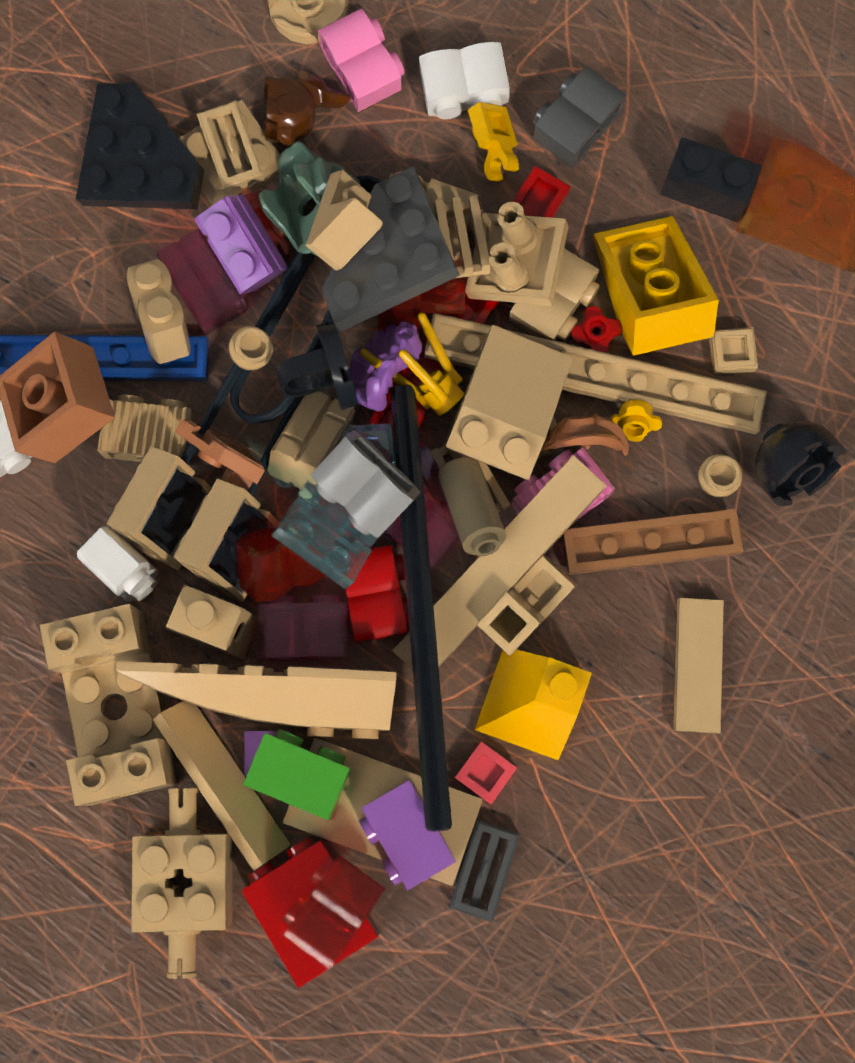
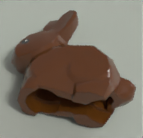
M306 71L298 72L295 80L284 77L278 79L265 77V140L275 144L282 143L290 146L293 142L304 139L313 130L315 108L321 106L327 108L344 107L350 101V95L326 87L325 82L320 77Z

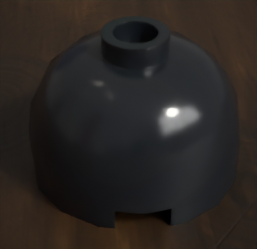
M794 421L785 425L778 424L769 429L763 437V443L755 459L756 477L763 490L776 505L789 506L793 504L790 497L804 490L811 496L826 485L841 468L836 459L838 456L846 454L847 450L830 431L815 422Z

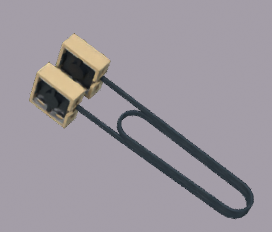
M359 175L355 177L359 180L360 186L368 193H371L374 185L382 182L373 176ZM297 251L255 325V327L264 330L269 337L316 255L312 253L303 254ZM329 309L322 323L333 320ZM318 332L307 353L322 349ZM234 363L200 422L201 428L198 433L204 435L209 430L229 392L230 404L235 413L248 423L262 424L273 421L284 414L260 460L266 472L271 450L304 396L289 397L285 395L280 403L268 412L258 415L248 414L240 407L239 395L251 370L240 368ZM190 442L181 458L151 446L143 461L137 467L136 473L120 501L116 504L106 524L152 560L179 570L182 564L216 592L243 602L284 527L270 512L260 509L261 504L253 497L265 472L257 484L252 483L248 491L220 479H216L213 487H211L205 480L193 476L195 471L188 466L198 449Z

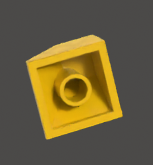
M502 650L474 730L559 760L578 716L592 673L549 657L516 650L509 656Z

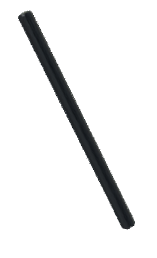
M411 385L393 387L390 394L396 468L420 491V494L400 514L425 828L427 831L436 832L451 829L452 818L416 393Z

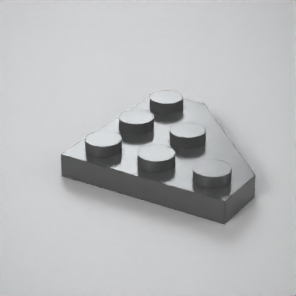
M414 166L374 185L370 193L372 196L368 209L382 220L381 228L342 269L334 270L332 268L322 288L331 317L340 332L460 276Z

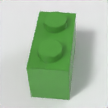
M281 729L278 730L276 737L264 733L243 785L323 819L331 820L351 772V768L343 765L346 756L322 746L318 754L301 748L303 738Z

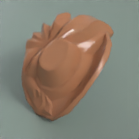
M597 413L592 416H575L562 419L546 436L541 450H553L561 447L581 445L589 450L591 445H603L609 449L620 451L624 456L628 455L629 445L623 430L616 423L601 417Z

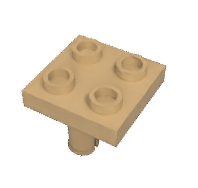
M516 202L503 204L499 209V214L482 213L491 271L490 274L468 277L465 292L469 299L552 306L569 228L566 219L525 216L523 207ZM476 244L472 258L473 265L479 264Z

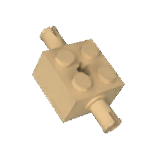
M198 788L168 789L169 830H165L164 834L132 837L131 932H164V935H168L167 978L178 979V976H182V979L197 977L196 934H200L201 931L226 930L233 925V839L228 833H201V829H196ZM182 869L184 877L192 878L193 882L192 886L184 889L183 893L181 886L174 884V877L180 875Z

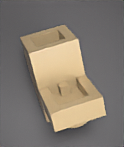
M543 555L521 580L503 595L477 626L510 656L541 625L577 584L546 555Z

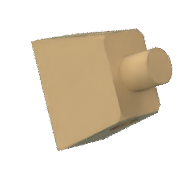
M184 585L167 622L166 629L244 661L261 620L244 608ZM241 624L239 633H238L237 637H236L235 640H234V636H235L236 630H237L238 626Z

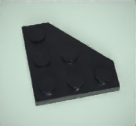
M97 83L76 200L83 206L198 210L204 169L135 83Z

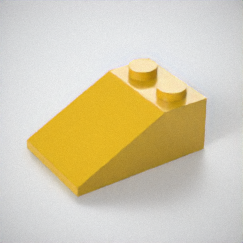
M673 216L593 234L594 245L615 316L621 323L622 335L633 356L714 337L719 299Z

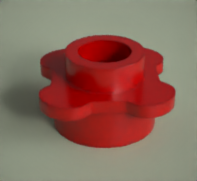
M591 306L584 311V319L580 325L573 327L571 337L574 342L580 343L583 348L607 353L610 341L613 337L620 335L622 326L617 319L610 320L604 316L600 308ZM599 328L600 333L596 335L592 329Z

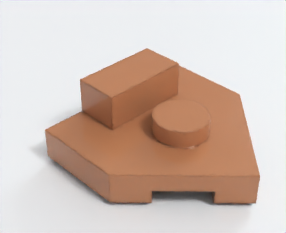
M182 418L175 433L200 449L197 456L219 469L223 465L227 468L222 475L225 482L242 487L247 491L253 482L256 484L259 482L265 470L255 453L212 429L207 430L202 435L198 433L201 428L199 424L187 418Z

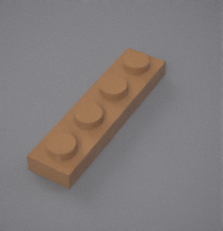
M737 509L567 529L562 535L568 575L737 555L743 552Z

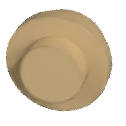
M246 326L238 329L229 342L231 359L237 366L245 370L262 368L268 363L273 353L271 338L264 330L255 326Z
M716 454L708 457L701 464L698 471V481L701 488L707 494L718 498L727 497L739 488L742 481V471L737 461L732 457Z

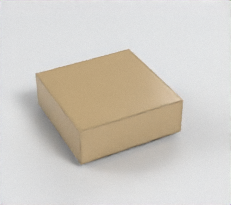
M754 327L715 330L714 337L709 338L713 375L752 373L758 369Z

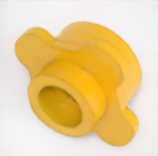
M629 400L623 403L619 409V414H614L610 418L612 422L616 423L623 430L627 439L632 442H640L649 432L657 431L662 427V419L654 415L653 407L643 400Z

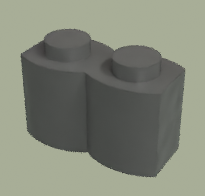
M588 66L578 75L571 73L559 89L561 96L552 104L549 102L543 104L533 119L535 124L533 139L571 168L586 155L596 140L619 116L627 96Z

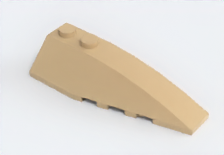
M117 661L116 671L165 695L211 711L251 721L307 728L306 736L334 737V729L352 730L353 739L377 740L379 731L386 732L390 730L396 672L288 667L283 672H274V669L265 668L264 666L245 665L244 667H238L237 670H228L227 666L215 664L191 665V668H183L181 664L119 661Z

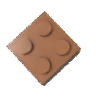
M54 331L0 375V399L15 452L56 463L115 418L94 348Z

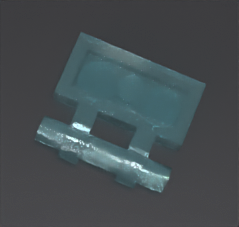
M307 480L297 494L300 497L290 505L272 536L341 587L347 589L356 580L372 551L369 547L375 543L377 538L372 534L366 535L358 531L349 520L350 514L345 507L338 502L331 503L324 499L316 490L315 485Z

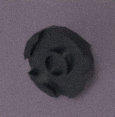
M334 321L316 325L322 349L294 356L283 361L278 366L277 376L282 392L289 397H300L334 387L341 410L358 406L355 388L350 378L347 360Z

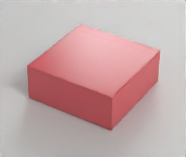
M481 741L455 776V779L491 805L517 767Z

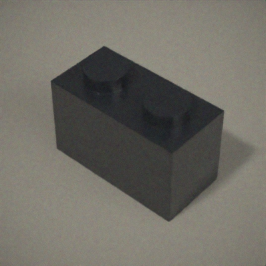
M681 137L660 195L738 223L749 204L762 165Z

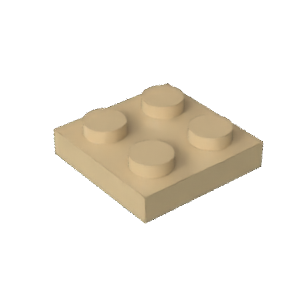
M240 100L237 104L262 169L264 182L257 184L255 180L248 183L249 187L241 189L240 186L232 188L233 192L225 194L201 126L199 125L179 137L204 169L201 190L211 205L229 195H245L247 197L279 177L278 159L280 154L271 142L265 140V132L243 100ZM232 113L225 115L224 118L244 172L251 170L252 168ZM216 119L210 120L208 122L228 177L234 176L236 174Z

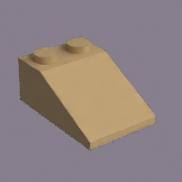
M492 325L443 447L522 479L529 480L546 439L573 357Z

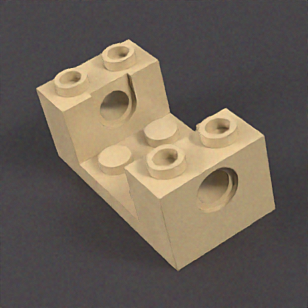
M126 604L41 624L40 630L48 670L62 674L78 754L77 758L66 760L75 806L96 805L178 785L172 748L153 721L158 714L164 711L160 692L116 671L117 661L154 663L144 613L131 604ZM113 695H122L127 701V711L118 720H111L105 713V703Z

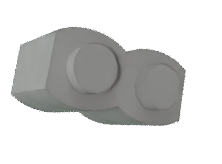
M355 430L346 435L311 474L316 482V490L324 499L331 503L338 502L344 506L350 514L349 520L351 524L361 533L366 535L372 534L376 538L420 494L417 487L399 469L389 463L373 444Z

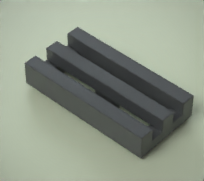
M476 820L449 908L493 923L518 843L519 833ZM486 832L491 835L470 902L466 904L461 902L482 833ZM501 837L508 841L487 908L484 910L478 908L499 838Z

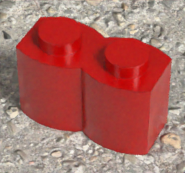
M392 545L340 554L355 643L407 635V624H409L407 598L401 597L399 581L405 580L403 554L394 555Z

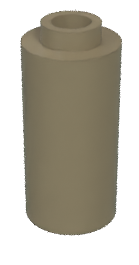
M469 457L452 460L441 468L438 479L462 547L469 554L477 556L491 555L505 541L506 532L480 463L476 459Z

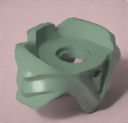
M295 142L279 156V188L272 191L263 190L258 196L262 205V211L275 226L286 234L294 248L303 254L312 253L316 255L305 246L330 174L340 170L345 171V169L337 163L325 161L321 156L310 151L303 143ZM346 172L352 179H354L360 185L359 180L357 178L352 177V175L349 172ZM313 198L317 203L314 210L307 216H303L304 206Z

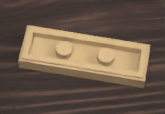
M677 599L673 731L721 733L724 600Z

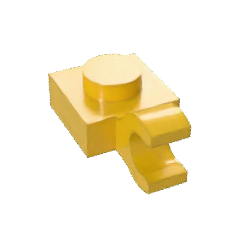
M478 102L468 109L474 138L479 148L488 150L484 163L485 175L488 180L500 182L503 180L501 165L507 171L516 172L519 170L518 159L512 151V148L517 146L518 143L507 107Z

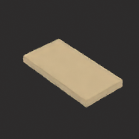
M314 737L310 752L318 754L322 746L344 755L346 758L343 765L351 768V772L331 820L323 819L289 804L283 823L375 858L386 859L388 855L380 841L371 844L358 821L365 817L361 808L408 780L412 783L423 803L421 776ZM449 787L452 827L446 831H439L456 862L430 878L453 886L483 799Z

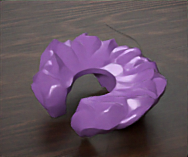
M406 321L400 322L398 326L391 323L386 330L374 331L372 340L366 342L364 349L383 361L378 369L374 370L375 367L360 356L361 349H356L353 352L348 370L353 381L358 404H362L366 408L375 411H383L388 403L386 394H388L389 387L393 386L392 378L396 373L408 367L400 358L399 351L404 349L414 360L419 361L422 343L418 337L416 325Z

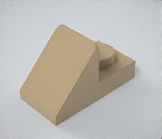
M344 170L330 174L305 245L334 270L342 269L383 224L382 220L368 209L372 195Z

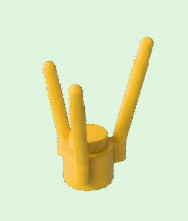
M419 313L418 320L445 374L443 375L438 369L429 375L406 350L402 349L399 351L400 358L422 383L419 385V389L399 373L395 374L392 381L399 386L411 385L420 404L426 410L431 407L440 416L451 409L464 396L465 393L458 386L463 378L453 368L426 314ZM366 349L360 350L361 357L371 363L376 369L380 367L383 362L381 359Z

